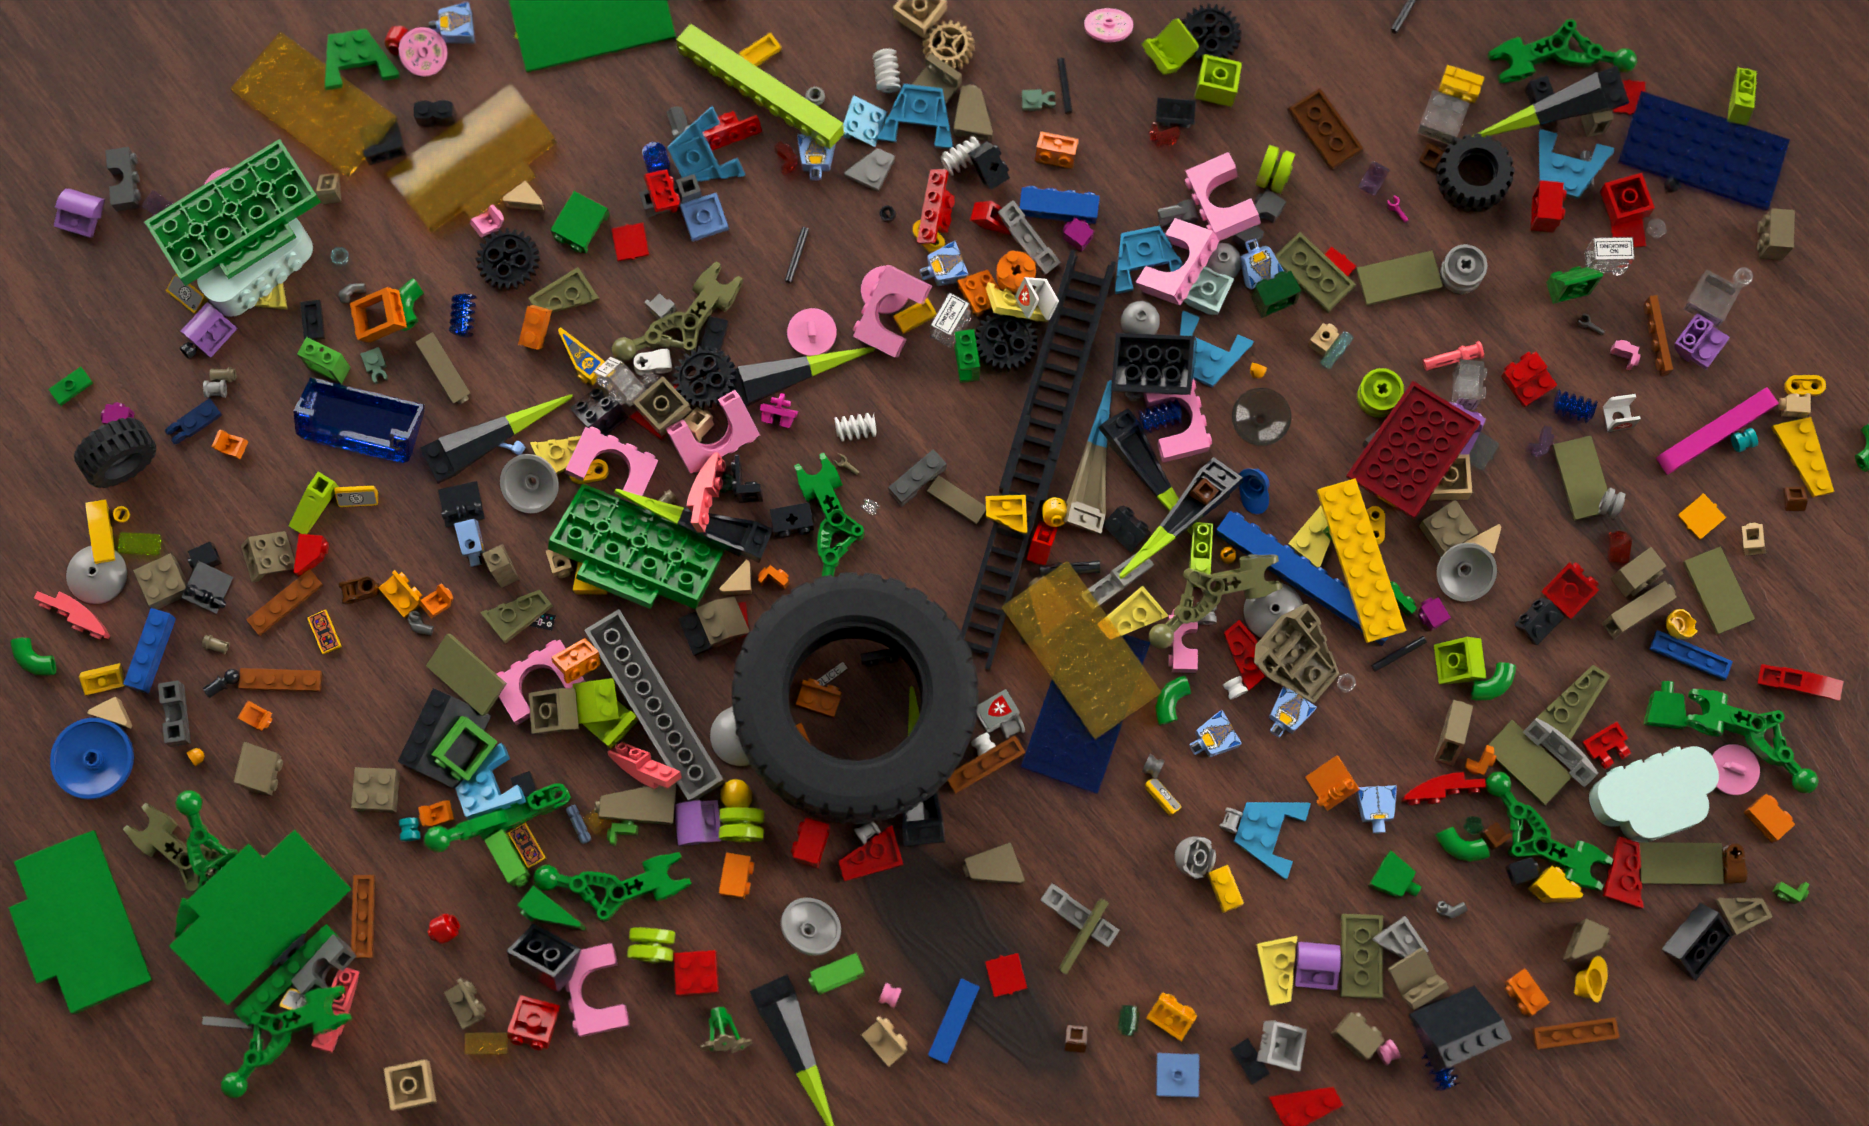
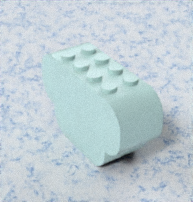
M297 218L288 223L297 238L234 277L228 279L221 267L217 266L197 279L200 290L222 315L229 317L238 316L247 309L254 307L259 300L258 298L270 294L278 283H283L292 272L299 270L303 263L309 259L312 254L313 244Z
M1679 746L1668 750V752L1663 754L1664 756L1661 753L1650 756L1644 760V763L1641 759L1630 763V765L1626 766V769L1623 766L1614 768L1607 772V776L1596 782L1591 788L1589 803L1592 811L1599 822L1611 827L1620 826L1623 834L1629 840L1638 843L1650 842L1688 829L1701 822L1708 813L1709 801L1706 794L1716 787L1719 780V771L1714 758L1703 748L1688 747L1681 750Z

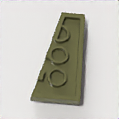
M1592 665L1537 718L1551 725L1571 740L1610 675Z

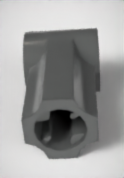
M677 106L666 111L674 140L690 126L687 123L683 108Z
M1192 199L1181 201L1176 206L1158 209L1157 211L1161 227L1171 225L1175 218L1188 223H1194L1199 219L1194 200Z

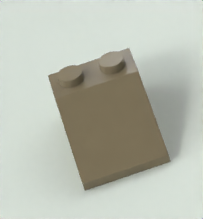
M244 742L234 783L249 792L272 796L273 791H276L278 786V779L276 777L278 771L282 769V756Z

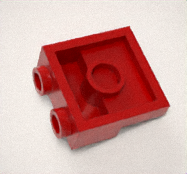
M1530 351L1520 357L1521 361L1515 365L1512 362L1504 368L1505 372L1501 376L1524 408L1558 386L1546 370L1547 365L1537 352L1533 354Z
M1569 562L1541 591L1570 619L1600 590L1597 587L1599 583L1592 576L1587 578L1582 573L1584 569L1577 562L1574 564Z
M520 995L507 1031L510 1042L519 1046L522 1043L530 1044V1047L537 1051H541L543 1048L548 1049L560 1005Z

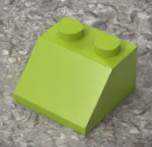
M1204 54L1197 81L1195 99L1232 107L1237 94L1242 63Z
M1464 637L1434 645L1439 684L1472 682L1486 678L1480 638Z
M614 678L572 684L576 690L578 724L619 719Z

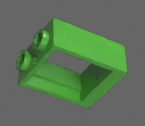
M306 337L297 353L308 369L341 385L351 368L341 353Z
M461 716L432 753V756L436 758L434 762L443 769L445 767L449 768L452 771L450 774L459 781L461 779L468 781L498 741L470 719ZM464 729L484 744V747L465 772L444 756Z
M500 830L484 840L510 885L519 888L529 882L528 879L532 876L505 831Z
M855 953L810 972L812 977L808 979L813 991H818L820 995L865 976L858 955Z

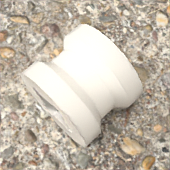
M1241 676L1223 684L1224 689H1227L1229 692L1228 697L1230 700L1248 691L1247 687L1242 684L1243 679Z
M988 732L971 741L972 746L977 749L978 756L996 747L990 741Z

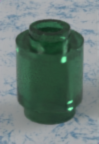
M1122 1005V1009L1119 1010L1117 1030L1121 1031V1035L1133 1036L1134 1033H1138L1140 1012H1138L1137 1006Z

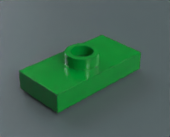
M80 366L48 390L58 404L62 406L92 385L93 381Z

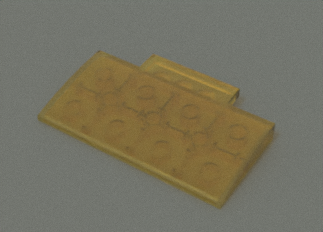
M510 84L385 174L432 233L463 210L470 219L486 213L489 206H497L503 201V197L525 180L529 183L536 176L527 164L557 142L544 123Z

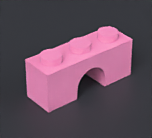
M1173 609L1172 615H1168V621L1174 616L1175 609ZM1198 621L1183 623L1174 632V641L1169 646L1172 647V654H1168V667H1172V672L1196 673L1198 669V649L1186 648L1182 643L1181 637L1187 633H1196Z

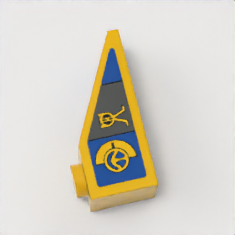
M560 327L558 332L577 371V377L585 384L589 382L591 385H594L602 376L595 371L605 361Z

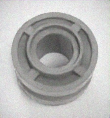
M1609 488L1604 493L1599 504V514L1609 513V518L1615 519L1624 505L1625 493L1619 492L1615 494V489Z

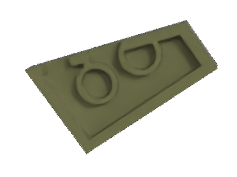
M578 267L528 298L532 305L552 310L551 313L599 301V297Z
M537 590L521 596L515 601L500 604L494 609L485 610L480 613L506 644L551 609L553 605L541 590Z

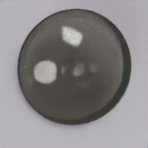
M1254 388L1246 391L1237 399L1232 410V424L1236 433L1244 441L1255 446H1268L1280 441L1288 432L1292 419L1291 410L1285 398L1278 392L1268 388ZM1262 418L1264 422L1258 423L1256 419Z

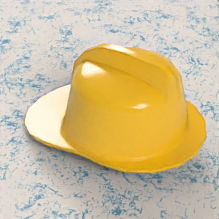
M1601 956L1594 957L1589 967L1577 974L1574 991L1576 996L1591 998L1594 1002L1601 1000L1608 978L1607 964Z

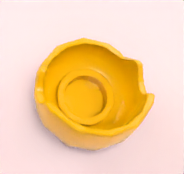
M1676 609L1668 615L1666 628L1674 638L1688 639L1697 633L1695 629L1696 620L1684 609Z
M732 779L726 782L720 790V799L727 808H748L752 802V790L742 780Z

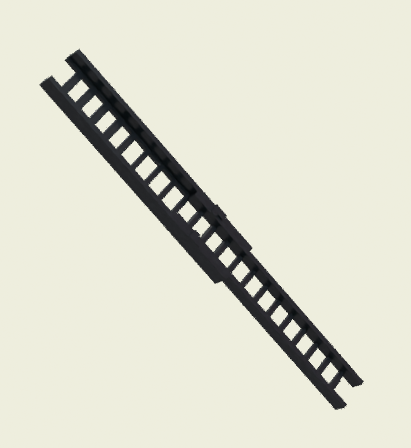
M1072 249L1057 294L1059 303L1049 320L999 486V492L1003 493L1002 496L1024 495L1010 490L1013 478L1039 485L1036 498L1026 495V501L1034 503L1031 515L1027 516V534L1023 535L998 528L1000 523L994 521L961 630L963 640H965L968 627L995 635L991 648L966 641L970 651L982 654V652L989 654L985 666V671L988 672L991 669L1039 504L1043 505L1048 496L1116 267V262L1111 261V264L1107 266L1104 279L1074 271L1078 256L1075 255L1076 251ZM1071 279L1101 287L1099 296L1069 289ZM1068 297L1096 305L1093 315L1063 307L1065 298ZM1060 315L1090 323L1088 333L1058 325ZM1055 333L1085 341L1083 350L1080 351L1052 343ZM1052 350L1080 358L1077 370L1047 363L1049 351ZM1044 368L1074 376L1071 389L1041 381ZM1039 386L1068 394L1066 407L1035 399ZM1033 404L1064 413L1061 424L1056 425L1031 418L1030 414ZM1029 424L1055 430L1053 441L1050 442L1026 435ZM1024 442L1050 449L1047 461L1022 454L1021 450ZM1018 460L1045 467L1042 478L1039 479L1015 472ZM996 533L1022 540L1019 554L994 547L993 543ZM993 552L1017 559L1014 572L987 565L990 553ZM985 571L1012 578L1008 591L981 584ZM979 590L1006 597L1003 609L999 610L976 603ZM974 608L999 615L1000 619L997 629L970 622Z

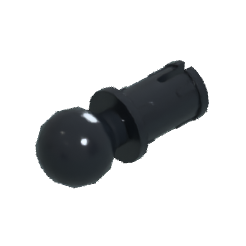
M228 669L223 678L218 675L217 679L202 687V689L210 699L223 689L227 690V684L237 683L240 673L236 669Z

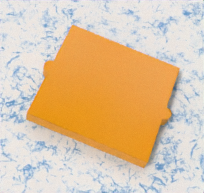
M1704 493L1677 515L1687 526V530H1691L1699 540L1726 518L1717 508V504H1713Z

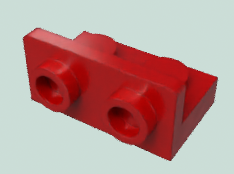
M662 170L645 174L644 180L655 212L669 209L672 213L676 212L680 205V198L674 191V181L672 176H669L668 171Z

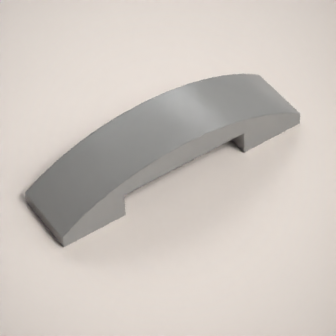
M1014 200L998 211L1000 218L1016 242L1032 258L1035 265L1044 274H1047L1061 263L1024 218V213Z
M1536 718L1523 731L1537 746L1541 743L1571 770L1569 774L1583 787L1598 775L1597 770L1584 753L1565 735L1546 722Z
M1051 883L1040 900L1080 930L1091 914L1090 910L1075 901L1069 894ZM1100 918L1090 937L1109 947L1120 930L1103 918Z

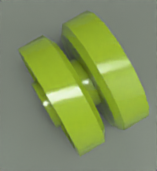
M1269 145L1255 186L1266 188L1270 178H1272L1271 191L1281 194L1293 166L1291 165L1295 153L1286 150L1283 152L1281 160L1278 161L1279 148Z
M1386 368L1372 370L1363 378L1357 391L1358 404L1370 416H1388L1404 394V384L1394 371Z
M745 807L720 809L719 820L722 823L729 824L719 828L720 840L733 842H757L764 840V829L756 826L764 822V810Z
M630 928L629 939L642 945L629 946L627 958L651 963L673 962L674 951L667 947H661V945L674 944L675 932L653 928Z

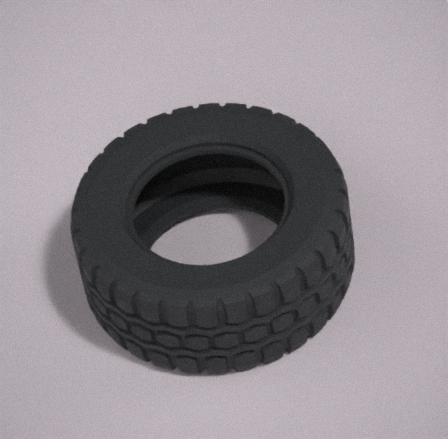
M856 572L839 573V577H833L832 575L822 576L814 579V583L809 584L806 582L792 589L791 594L783 595L771 605V609L765 611L754 624V629L748 633L743 642L742 651L738 655L732 681V708L737 734L742 749L755 773L775 795L781 797L788 805L795 809H800L812 817L824 818L836 823L853 822L854 824H864L876 820L883 821L893 818L897 814L906 813L917 807L919 803L929 799L945 784L960 763L973 733L979 701L977 672L972 662L970 648L961 637L962 633L956 623L946 616L947 612L939 604L928 600V596L915 587H906V583L891 577L888 580L882 579V575L864 573L862 576L857 575ZM866 639L888 647L905 661L917 681L921 702L918 721L909 736L900 745L882 756L863 761H849L831 757L813 747L801 735L791 717L788 705L789 692L798 669L816 650L838 640Z

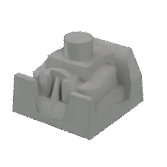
M1264 1021L1263 1032L1265 1034L1262 1035L1261 1050L1258 1053L1257 1061L1300 1071L1307 1030L1277 1021Z

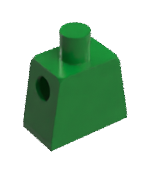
M1662 681L1661 691L1651 693L1643 725L1679 730L1687 727L1684 723V718L1686 717L1684 695L1673 693L1674 682Z
M1391 850L1385 856L1368 885L1375 890L1398 899L1403 896L1405 891L1416 897L1421 889V886L1412 881L1416 874L1415 870Z

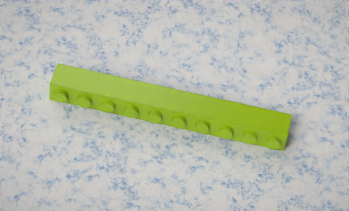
M692 24L676 39L677 48L681 55L688 56L698 66L705 67L713 76L720 77L728 86H734L742 95L749 96L757 105L766 107L774 116L781 117L789 126H795L803 135L810 136L820 146L831 149L844 134V123Z

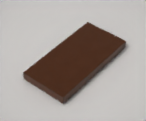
M1321 88L1288 107L1291 116L1331 171L1364 150Z

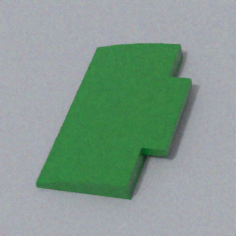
M509 0L526 73L676 38L667 0Z
M278 139L144 222L180 280L187 286L217 266H220L227 278L230 279L297 238L288 223L315 207L321 201L281 140Z
M585 484L581 485L548 543V550L583 563L576 579L651 609L658 594L696 609L726 551L645 508Z
M95 830L14 861L28 898L9 907L36 983L41 984L57 977L71 1014L80 1013L153 981Z
M293 830L264 858L250 844H247L186 901L200 917L175 939L169 947L228 1005L352 888L296 830Z

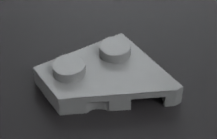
M877 148L845 172V177L879 191L895 160V156Z
M1406 916L1372 938L1374 942L1403 959L1420 948H1424L1426 953L1429 951Z

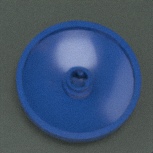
M101 718L82 719L66 727L55 740L50 755L51 771L57 784L67 793L86 800L104 798L116 792L128 779L134 763L133 746L127 734L116 724Z

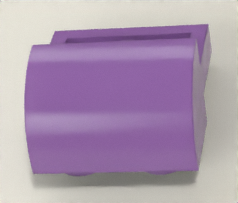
M72 189L63 190L55 205V208H58L54 227L93 237L97 219L101 218L105 199Z
M206 303L180 332L211 358L237 330V327L212 305Z
M1697 313L1677 339L1674 347L1677 353L1687 362L1691 360L1707 370L1730 337L1713 327V322Z
M696 800L674 805L678 846L722 841L719 839L718 800Z
M1298 942L1295 986L1337 990L1338 974L1340 972V946Z

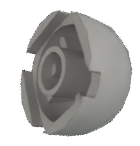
M1218 243L1216 250L1213 251L1208 259L1206 267L1211 268L1212 271L1218 274H1224L1234 279L1241 269L1240 253L1234 246L1228 243Z
M1136 301L1129 304L1121 316L1123 333L1155 334L1160 325V316L1157 309L1151 303L1145 301Z
M1188 837L1182 840L1176 848L1174 858L1179 870L1193 878H1203L1206 872H1210L1216 859V852L1212 849L1211 841L1204 837Z

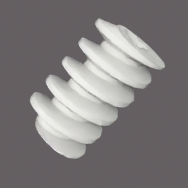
M882 49L873 55L874 67L876 68V87L881 92H896L901 89V86L897 85L900 82V78L896 77L899 75V71L895 70L898 68V64L894 63L898 59L896 56H892L896 54V51L892 49Z
M971 137L970 142L967 140L963 141V146L958 144L956 149L950 148V154L945 151L943 152V157L940 156L945 169L951 176L953 175V169L960 172L959 165L967 168V161L973 165L968 153L980 146L975 137Z
M874 412L872 418L869 413L865 414V419L862 418L861 414H858L857 420H855L853 415H850L849 421H847L845 416H842L841 422H839L837 417L834 418L837 437L839 436L842 442L845 440L846 435L849 440H852L853 434L856 435L857 439H860L861 433H863L865 438H868L869 432H871L873 437H876Z

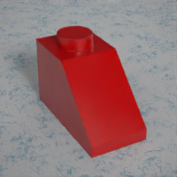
M993 201L975 202L970 221L984 229L1011 235L998 214V211L1002 209L1001 206Z
M1039 521L1027 560L1046 566L1058 527H1050L1045 522Z
M299 534L293 572L297 577H300L309 569L312 570L324 560L325 554L329 550V543L324 536Z

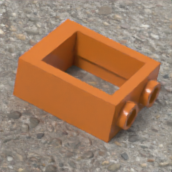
M386 287L350 303L357 340L371 343L407 327L399 290ZM383 301L387 322L369 330L365 308Z

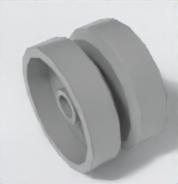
M1467 244L1458 245L1451 249L1440 269L1441 281L1445 287L1458 294L1470 293L1477 289L1487 272L1488 264L1485 255L1475 246Z

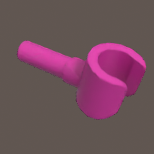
M1393 196L1396 204H1391L1388 200V209L1396 211L1404 222L1408 221L1409 219L1399 207V198Z

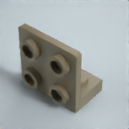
M930 53L926 58L925 69L912 85L942 88L946 105L962 84V74Z
M285 531L248 537L241 545L252 582L260 581L265 574L294 570L295 560Z
M1424 948L1418 949L1389 968V972L1403 1000L1414 1010L1449 989L1447 983L1436 974Z
M460 978L458 979L459 985L445 991L444 994L461 1028L464 1030L486 1018L484 1015L486 1009L482 1001L476 999L474 994L477 991L473 983Z

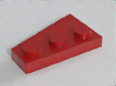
M1238 620L1223 634L1244 685L1250 691L1266 676L1254 663L1255 648L1258 641L1244 624Z

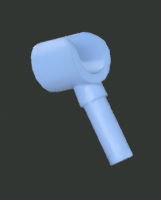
M517 440L514 445L507 443L499 445V447L507 448L517 455H521L526 448L523 443Z

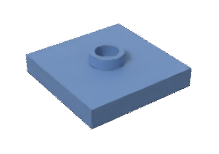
M717 193L680 204L692 242L729 230Z
M1157 1053L1156 1096L1199 1097V1054Z

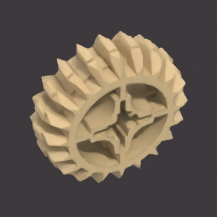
M943 20L941 26L935 23V29L929 28V34H925V40L923 41V46L925 47L923 48V53L927 54L926 58L931 53L953 69H955V66L961 69L963 67L962 63H969L968 58L973 56L974 45L972 44L974 39L970 38V31L966 32V26L960 28L959 22L953 25L952 20L949 21V24H946ZM940 37L941 43L934 49L933 44ZM963 43L964 48L962 52L957 55V48L960 47V44Z

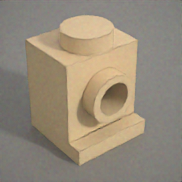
M1323 323L1310 339L1308 346L1324 357L1338 339V329L1332 324L1326 325ZM1322 334H1325L1329 338H1323Z
M1806 393L1803 397H1800L1799 394H1789L1785 398H1780L1778 408L1781 410V416L1805 418L1811 413V393Z
M698 407L684 419L695 440L699 443L702 441L701 438L714 426L711 413L707 410L703 411Z
M1749 523L1746 526H1742L1745 556L1766 554L1763 524Z
M551 550L546 551L554 577L565 578L570 575L571 571H574L570 558ZM559 562H565L564 566L558 567Z

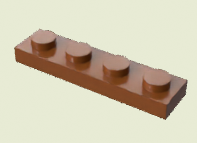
M1653 295L1649 296L1643 306L1644 313L1648 315L1649 319L1647 327L1649 333H1652L1653 340L1651 346L1653 352H1656V369L1660 371V376H1667L1673 371L1658 296Z
M309 569L246 620L256 633L261 636L320 589L323 584Z
M240 668L238 688L244 690L321 692L322 671Z
M1015 735L954 770L947 781L954 793L957 794L1026 754Z
M353 875L351 949L356 954L355 958H373L375 875Z
M1616 1017L1532 1029L1536 1050L1620 1038Z

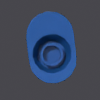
M1244 469L1239 473L1243 477V483L1239 486L1241 501L1247 511L1252 514H1261L1269 506V479L1259 469Z

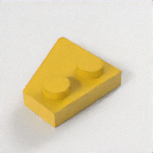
M1026 495L985 496L986 518L1022 534H1027Z

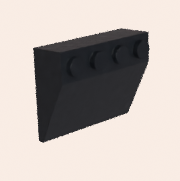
M1116 333L1111 391L1191 395L1197 351L1195 336Z
M433 688L397 762L406 768L455 789L460 781L450 774L452 771L449 768L445 767L443 769L434 762L436 758L432 756V753L461 716L467 717L484 731L492 716L489 714L482 716L471 705ZM464 729L444 756L465 772L480 741Z
M1475 985L1408 1014L1435 1073L1512 1039L1504 1020Z

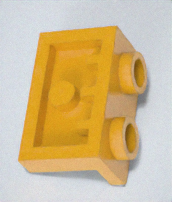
M394 570L392 572L393 576L383 583L379 589L401 615L407 618L410 612L420 607V597L423 595L416 587L412 589L407 584L409 579L402 572L398 574Z
M1162 993L1146 1018L1182 1041L1197 1015L1192 1008L1178 1003L1174 996Z

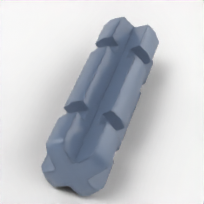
M569 806L566 811L568 816L571 817L570 820L576 833L579 834L580 842L585 844L591 841V836L586 831V825L581 815L578 814L577 806Z

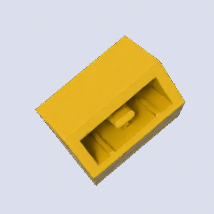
M1553 866L1544 870L1528 887L1543 903L1573 902L1583 896L1580 892L1581 888L1573 881L1569 882L1564 877L1565 873L1558 867L1554 868Z

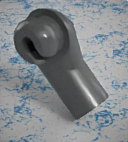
M365 283L348 284L338 294L340 302H350V296L353 293H366Z
M417 611L410 612L408 623L412 631L432 636L434 627L423 624Z
M1440 901L1436 908L1441 916L1453 919L1468 911L1464 902L1453 907L1446 904L1445 901Z

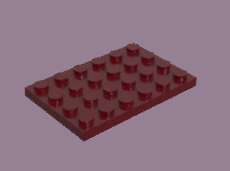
M1412 381L1352 466L1346 478L1349 480L1356 478L1359 486L1412 519H1415L1474 435L1481 421Z

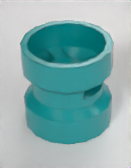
M1747 428L1742 433L1736 432L1731 434V442L1735 451L1739 453L1744 451L1746 447L1753 448L1758 446V437L1753 428Z
M419 818L399 820V827L402 831L400 841L421 839V834L418 831V826L420 825Z

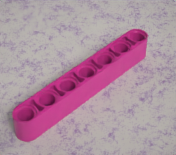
M1767 387L1666 450L1656 460L1668 475L1776 407L1779 402Z

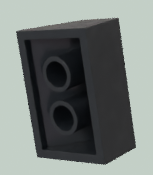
M1700 903L1685 922L1679 926L1670 940L1666 942L1662 950L1671 962L1692 980L1696 981L1734 934L1719 912Z
M534 923L507 950L512 968L556 992H559L572 978L581 954V949Z

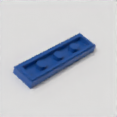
M1658 630L1655 631L1649 650L1723 681L1727 679L1733 663L1729 659L1683 640L1676 639Z
M960 979L928 1056L946 1064L948 1063L978 993L979 986Z

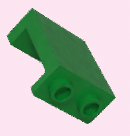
M573 191L550 229L553 239L561 244L564 242L569 244L570 248L578 253L581 251L587 253L588 244L602 221H607L610 214L608 208Z
M974 329L956 331L954 348L960 383L979 381L980 364Z

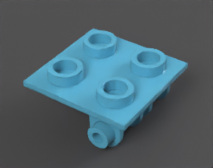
M853 96L844 120L843 136L846 138L853 136L875 147L887 112Z

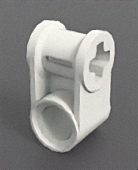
M668 349L637 354L633 361L635 372L641 376L667 373L673 369ZM640 362H644L645 367H641Z

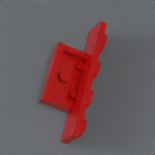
M732 111L718 116L720 124L703 131V134L711 150H715L761 133L762 127L757 115L739 121L735 112Z
M946 169L930 170L917 238L919 244H934L938 231L948 233L955 196L946 190L949 173Z

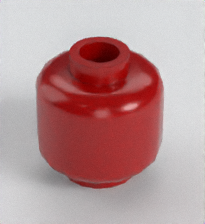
M394 26L389 29L384 44L391 54L399 55L401 39L409 32L406 27Z
M444 913L430 921L428 935L431 940L444 944L458 936L460 924L454 915Z

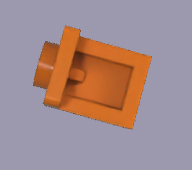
M219 430L212 448L223 455L241 459L249 441Z
M771 565L767 569L763 568L758 574V584L760 586H763L770 578L785 590L790 582L787 573L782 569L777 571Z
M440 584L437 586L436 591L421 599L419 605L432 619L451 606L453 596L448 588Z
M247 701L238 719L262 731L264 728L267 729L272 721V713Z
M1486 745L1479 762L1467 758L1465 767L1468 771L1476 775H1485L1488 766L1492 767L1496 759L1494 747Z
M450 800L418 808L419 818L423 827H434L454 820Z

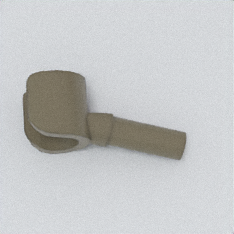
M837 453L841 456L842 460L840 463L833 460V463L838 466H844L857 475L859 470L847 462L845 455Z

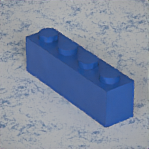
M1035 186L1022 187L1020 209L1026 217L1071 222L1077 218L1079 221L1083 220L1089 224H1096L1099 196L1092 192L1080 194L1073 190L1062 192L1054 188H1046L1044 190L1038 189Z
M153 608L150 609L123 683L128 688L149 694L176 620L170 613Z

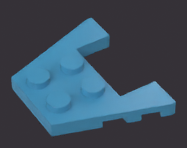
M904 84L891 113L878 135V140L896 142L898 123L900 122L937 127L935 147L953 148L943 89Z
M713 106L668 146V150L682 178L695 174L697 181H704L712 178L723 179L731 176H745L738 158L719 166L703 134V131L720 124Z
M1540 129V180L1563 182L1566 196L1578 199L1592 182L1593 177L1602 169L1607 159L1612 156L1614 148L1596 144L1591 162L1552 152L1557 133Z
M1160 226L1121 233L1115 294L1133 291L1129 271L1143 269L1145 266L1153 267L1168 264L1170 272H1173L1183 266L1180 257L1173 250L1171 243Z
M1183 311L1180 335L1192 336L1199 317ZM1237 334L1231 350L1228 352L1196 338L1197 351L1194 380L1213 387L1242 355L1252 347L1254 341Z
M502 743L498 744L487 755L468 781L463 780L455 788L465 817L469 820L492 813L493 810L499 808H510L511 804L518 803L520 805L526 802L522 789L518 785L501 795L493 770L510 759L506 747Z
M1246 802L1234 843L1263 862L1265 866L1275 871L1280 877L1287 880L1293 861L1273 855V850L1284 815L1305 822L1311 803Z

